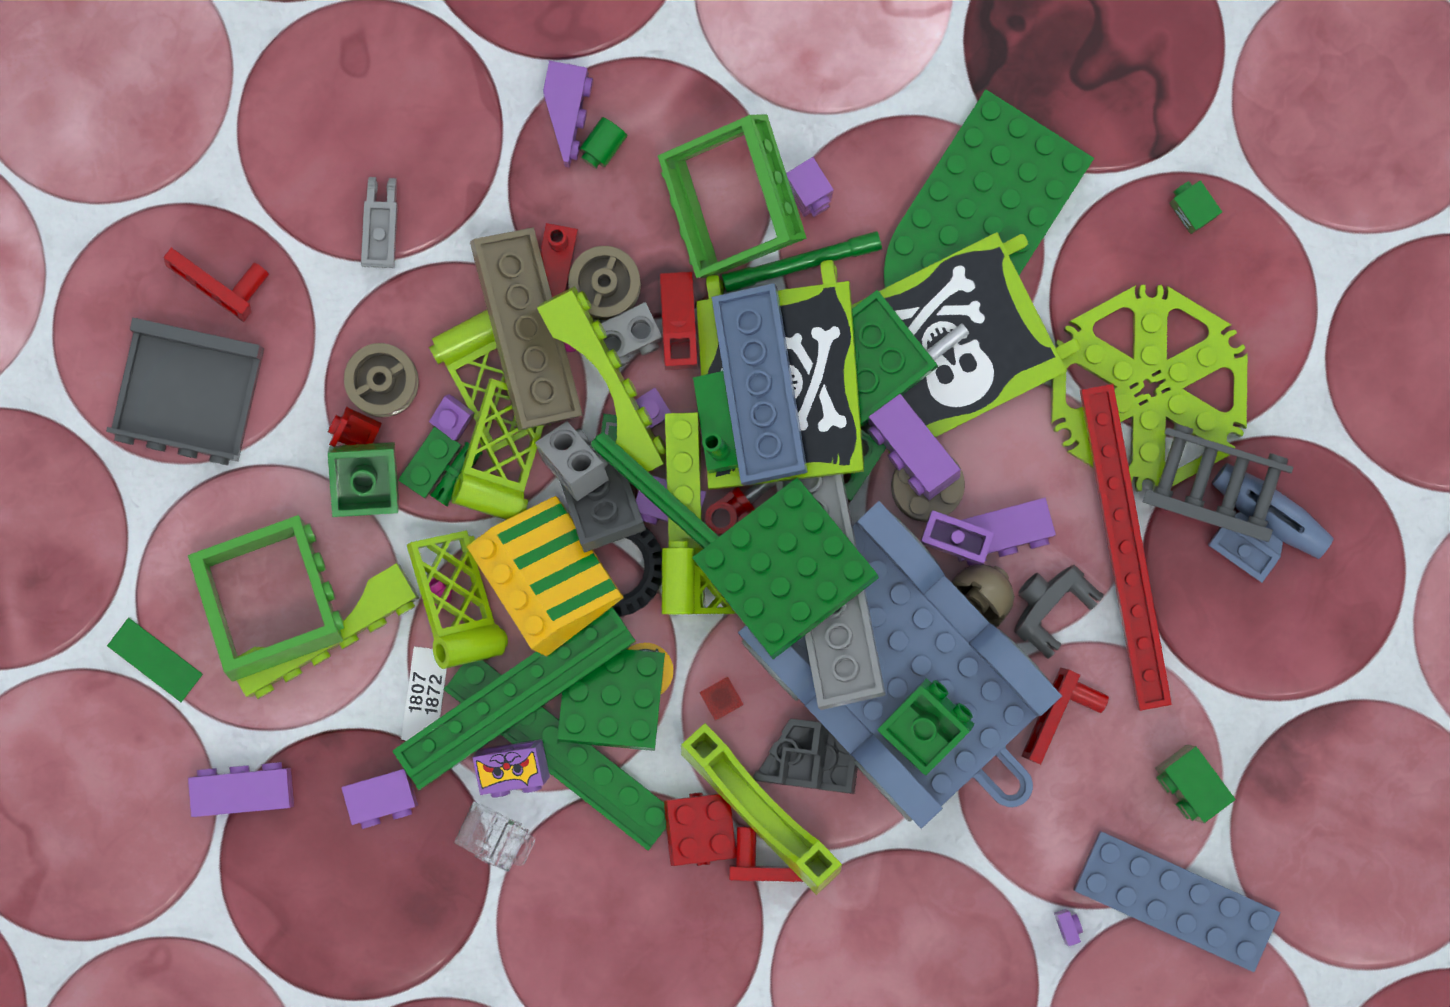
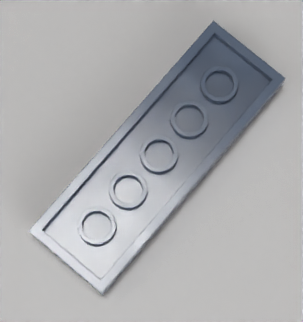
M773 283L713 296L712 304L741 484L746 486L808 473L777 286Z
M1099 831L1074 887V891L1252 972L1256 970L1281 913L1102 831Z

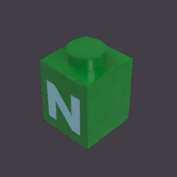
M1201 180L1194 185L1188 181L1174 190L1173 193L1176 197L1169 203L1190 234H1193L1222 213V210Z

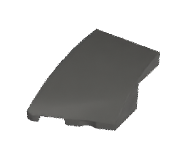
M790 719L782 730L779 740L769 750L770 754L765 762L753 775L755 781L855 794L858 768L854 764L855 759L821 722Z

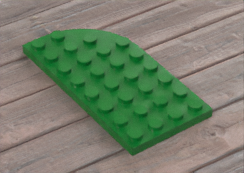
M985 90L897 226L885 257L883 271L884 288L996 232L1002 243L1020 234L1025 235L1028 245L1009 255L1018 275H1020L1094 158L990 91Z

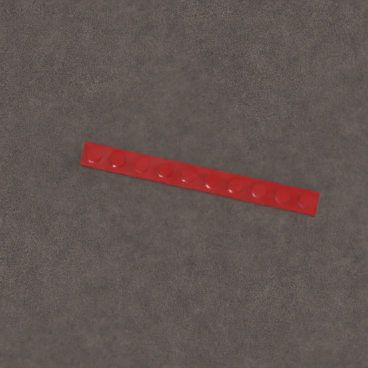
M1114 384L1080 390L1137 708L1139 711L1169 706L1172 705Z

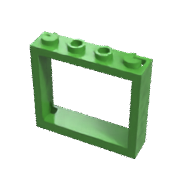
M767 114L748 115L658 155L662 168L661 175L666 181L670 194V203L675 210L680 225V235L685 241L690 257L689 263L693 266L696 278L719 275L807 239ZM745 135L777 238L718 262L686 160Z
M299 515L188 555L224 673L232 682L343 641L340 631L344 628L343 619L339 610L334 611L331 601L336 599L330 582H324L321 572L325 571L326 567L320 552L315 553L312 543L317 541L316 536L313 533L311 524L305 525ZM296 536L325 626L238 657L210 567Z

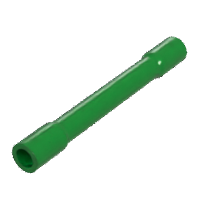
M875 231L850 238L845 242L760 266L746 267L722 274V279L726 292L729 293L754 286L762 281L819 266L822 261L832 260L834 262L848 257H857L882 250L879 234Z

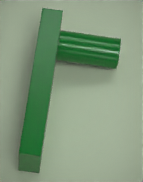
M723 371L693 377L707 471L711 474L739 468Z

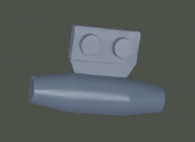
M1226 463L1212 481V485L1223 495H1225L1234 468L1229 463ZM1246 472L1235 507L1240 512L1236 513L1235 518L1248 521L1249 516H1253L1264 480ZM1275 489L1265 520L1268 521L1266 528L1273 530L1269 542L1220 527L1207 545L1263 583L1281 557L1283 542L1319 559L1328 550L1334 538L1305 509Z

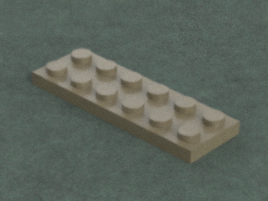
M534 227L473 239L470 241L518 430L582 416L564 342L552 337L537 309L541 303L552 298Z

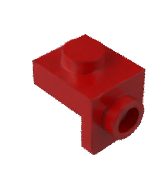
M346 406L342 417L335 415L328 429V433L332 434L329 445L335 447L338 441L345 445L373 444L382 423Z

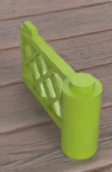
M487 310L432 338L434 345L429 347L438 364L445 363L468 408L475 413L473 416L475 421H477L480 412L474 405L477 392H486V389L479 387L484 369L503 374L501 382H505L503 370L486 365L489 353L497 349ZM485 355L482 364L474 362V360ZM466 364L481 367L475 386L462 382L456 370ZM465 387L474 389L472 398ZM498 389L497 393L494 392V396H496L494 405L496 408L500 397L510 400L509 396L501 394L502 389ZM515 415L513 421L502 418L504 423L511 424L510 430L517 426ZM493 419L488 421L487 427L484 425L483 433L488 442L493 440L489 433ZM526 429L511 435V438L515 442L528 435ZM504 439L490 447L494 453L509 444Z
M491 378L487 385L462 471L453 488L452 503L507 520L527 509L528 500L524 499V490L537 450L535 442L540 439L544 425L534 427V430L532 428L526 429L531 438L529 447L518 452L511 438V435L519 431L518 427L508 431L500 417L501 414L513 409L512 404L497 411L492 401L495 388L505 390L509 395L507 384ZM490 408L493 414L487 417ZM495 418L503 435L488 442L483 433V428L486 422ZM506 438L514 455L498 462L490 446ZM481 439L483 445L478 448V444ZM486 449L494 466L484 471L471 468L475 454ZM526 454L525 460L523 462L521 456ZM514 459L517 460L521 468L518 482L508 480L501 468ZM494 470H497L499 476L489 473Z
M467 530L407 544L434 637L433 655L436 663L442 669L500 656L504 653L508 644L506 632L494 622L478 565L467 548L469 544L475 541L474 536H469ZM452 541H460L463 551L460 560L446 552ZM427 547L437 554L432 566L422 561L419 548ZM442 558L456 567L450 579L436 570ZM460 571H463L471 578L472 585L469 591L455 583ZM432 577L446 585L441 597H438L430 590L429 583ZM451 589L465 597L459 610L446 602ZM470 601L480 608L481 620L475 621L464 614ZM442 608L455 616L451 627H441L438 614Z
M668 541V548H662V614H736L694 562L692 557L703 550V548H688V541ZM707 587L715 596V599L708 607H700V593Z

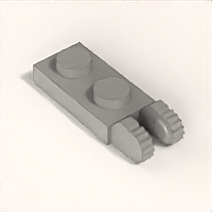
M369 177L367 201H364L361 266L395 268L398 204L396 202L397 178H389L387 182V202H376L378 182L376 177Z

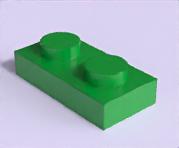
M434 427L398 481L426 499L445 472V467L452 462L462 445Z

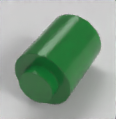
M601 117L579 148L584 153L581 159L595 169L599 165L606 167L628 135L616 124Z

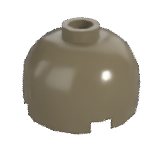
M975 564L964 568L951 581L983 617L995 627L1001 625L1012 609L1015 597L1013 588L1008 580L1007 573L1000 567Z

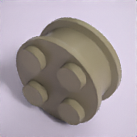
M612 246L590 248L575 260L570 269L569 289L575 286L578 293L583 291L586 294L592 307L588 312L593 319L609 320L632 309L639 298L641 280L638 268L633 259L621 249Z
M374 343L359 349L350 358L344 372V386L350 400L363 412L375 417H391L406 410L414 401L419 387V377L414 363L402 350L390 344Z
M903 468L900 471L895 469L891 481V492L897 507L909 518L920 522H927L932 510L945 515L953 512L962 500L965 488L962 470H960V478L929 501L924 494L918 496L908 483L910 477Z

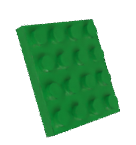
M798 477L692 557L694 562L772 659L783 653L879 578L875 570Z

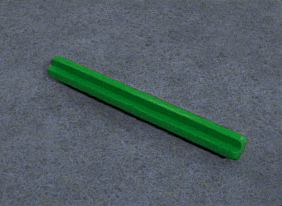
M602 432L594 438L591 447L703 549L719 537L608 435Z

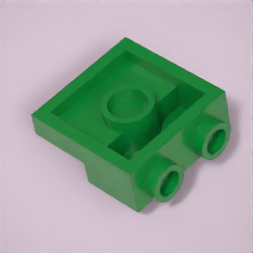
M927 678L877 729L925 776L971 731L975 724L971 721L973 715L966 706L961 703L954 705L946 697L949 693L945 686L937 680L931 683Z

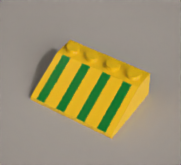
M557 496L549 498L491 527L467 546L530 648L546 657L624 598L594 551L590 550L584 553L573 519Z

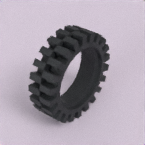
M647 528L645 531L626 537V539L631 540L642 552L644 573L638 586L631 592L623 595L624 598L613 606L620 617L633 614L648 605L662 584V550L656 537Z

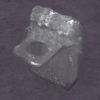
M473 801L454 843L475 854L474 857L485 863L509 872L513 864L522 866L526 862L534 845L535 837L527 834L529 829L522 826V823ZM526 843L523 853L516 857L522 844Z

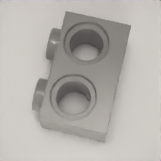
M646 302L601 323L607 338L615 337L621 342V347L616 353L622 366L630 362L629 357L638 352H641L642 356L657 350L660 348L658 343L663 341ZM644 323L650 327L649 336L645 339L635 338L632 335V329L636 324Z
M568 421L535 442L541 460L576 501H579L609 480L605 467L608 465L607 461L588 446L590 442L580 428L575 431Z

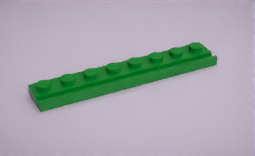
M612 606L547 657L538 652L533 653L392 750L408 776L413 780L417 789L422 790L634 644L636 640Z
M484 660L463 664L443 690L462 703L502 674ZM544 707L539 708L501 734L512 744L542 739L549 773L649 851L667 828L664 802L592 745L557 742L559 719Z

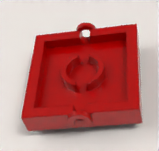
M692 793L687 798L664 800L671 866L697 863V866L710 865V861L736 858L731 806L719 794L703 795V793Z

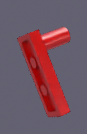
M546 223L540 253L551 295L554 297L567 290L578 229Z
M172 247L163 257L165 265L243 322L251 314V307L248 301L269 276V273L263 267L253 263L231 291Z
M1060 667L1053 686L1062 697L1042 716L1038 717L1021 757L1041 765L1069 700L1102 713L1108 704L1109 696L1078 682L1080 674Z
M737 827L736 865L729 866V880L803 882L789 866H756V832L751 827Z

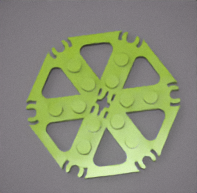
M1135 285L1071 320L1069 323L1074 324L1080 330L1079 332L1072 326L1064 328V331L1069 333L1072 339H1077L1081 346L1078 352L1062 359L1066 370L1070 365L1077 364L1106 383L1114 384L1120 422L1132 417L1131 464L1129 465L1131 483L1133 477L1136 478V492L1142 491V482L1145 479L1153 483V489L1154 486L1159 485V478H1161L1166 463V419L1174 424L1194 429L1192 435L1231 448H1235V446L1227 441L1228 434L1233 433L1238 437H1242L1244 434L1242 429L1233 426V423L1240 425L1244 429L1247 428L1248 353L1243 357L1235 358L1234 355L1241 353L1245 346L1243 344L1237 348H1232L1228 343L1229 338L1237 334L1236 330H1230L1222 335L1221 331L1232 326L1230 323L1168 286L1166 287V299H1162L1164 295L1162 285L1156 287V296L1153 298L1146 295V286L1141 285L1138 289L1139 299L1135 295ZM1121 308L1132 310L1133 358L1096 337L1093 332L1095 322ZM1180 309L1205 324L1208 328V336L1200 343L1167 360V316L1171 310ZM1057 340L1055 343L1056 347L1064 344L1060 340ZM1220 368H1228L1232 371L1234 377L1233 407L1229 412H1220L1183 388ZM1160 371V374L1152 376L1153 373ZM1065 372L1052 379L1051 424L1055 420L1064 419V422L1059 423L1053 429L1054 432H1058L1061 429L1069 431L1070 438L1061 445L1068 447L1076 442L1078 445L1074 449L1067 451V453L1094 468L1083 407L1074 409L1066 403ZM1144 380H1147L1150 384L1164 380L1154 390V397H1151L1148 393L1145 395L1141 394L1135 398L1134 395L1139 393L1144 387ZM1136 383L1137 386L1130 389L1129 386ZM1169 387L1170 390L1162 394L1161 391ZM1145 400L1146 403L1140 406L1139 403ZM1218 451L1214 464L1226 458L1229 454ZM1202 456L1177 469L1172 487L1197 473Z

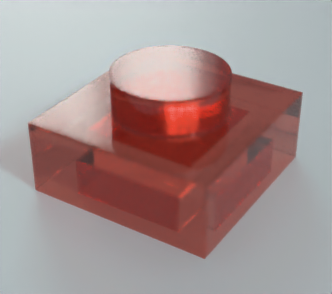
M728 677L699 692L715 721L743 706Z

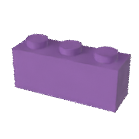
M901 394L869 416V426L871 428L868 429L870 436L878 445L883 443L890 451L888 454L889 460L897 470L900 471L902 468L910 477L908 483L918 496L924 494L929 501L960 478L961 469Z
M1046 497L962 520L995 532L987 554L998 551L999 557L1018 553L1017 546L1029 543L1031 549L1050 544L1048 538L1056 535ZM958 557V561H959V562L965 560V559H962V558H959V557ZM967 560L968 566L976 564Z
M282 762L262 764L261 771H250L249 765L229 767V774L218 775L217 768L197 770L196 777L188 778L191 817L294 807L291 768H282Z

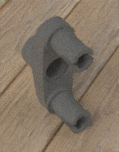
M1075 565L1067 567L1049 582L1039 573H1035L1024 583L1018 592V595L1028 603V606L1018 620L1014 632L1023 641L1028 640L1047 659L1055 654L1052 649L1058 650L1060 648L1061 642L1057 641L1041 626V621L1065 593L1072 592L1089 610H1092L1098 604L1095 601H1101L1104 596L1102 592H1099L1083 577L1084 573Z

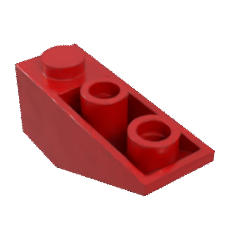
M692 272L660 273L665 370L697 369Z

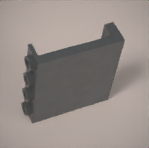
M132 317L130 331L133 332L112 427H107L106 432L115 435L114 441L133 445L136 439L146 441V448L165 452L166 446L178 448V455L197 459L198 453L210 455L209 461L228 466L229 460L239 462L264 348L257 344Z

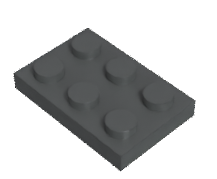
M609 463L605 467L609 480L579 501H576L561 484L584 553L646 530L630 482Z

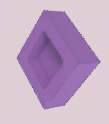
M656 388L635 400L639 408L644 406L649 413L653 423L649 425L650 429L665 421V413H671Z
M449 394L444 396L429 422L455 441L461 437L475 413Z
M1067 909L1055 912L1054 915L1064 943L1068 947L1080 943L1078 934L1083 933V929L1077 914L1071 915Z

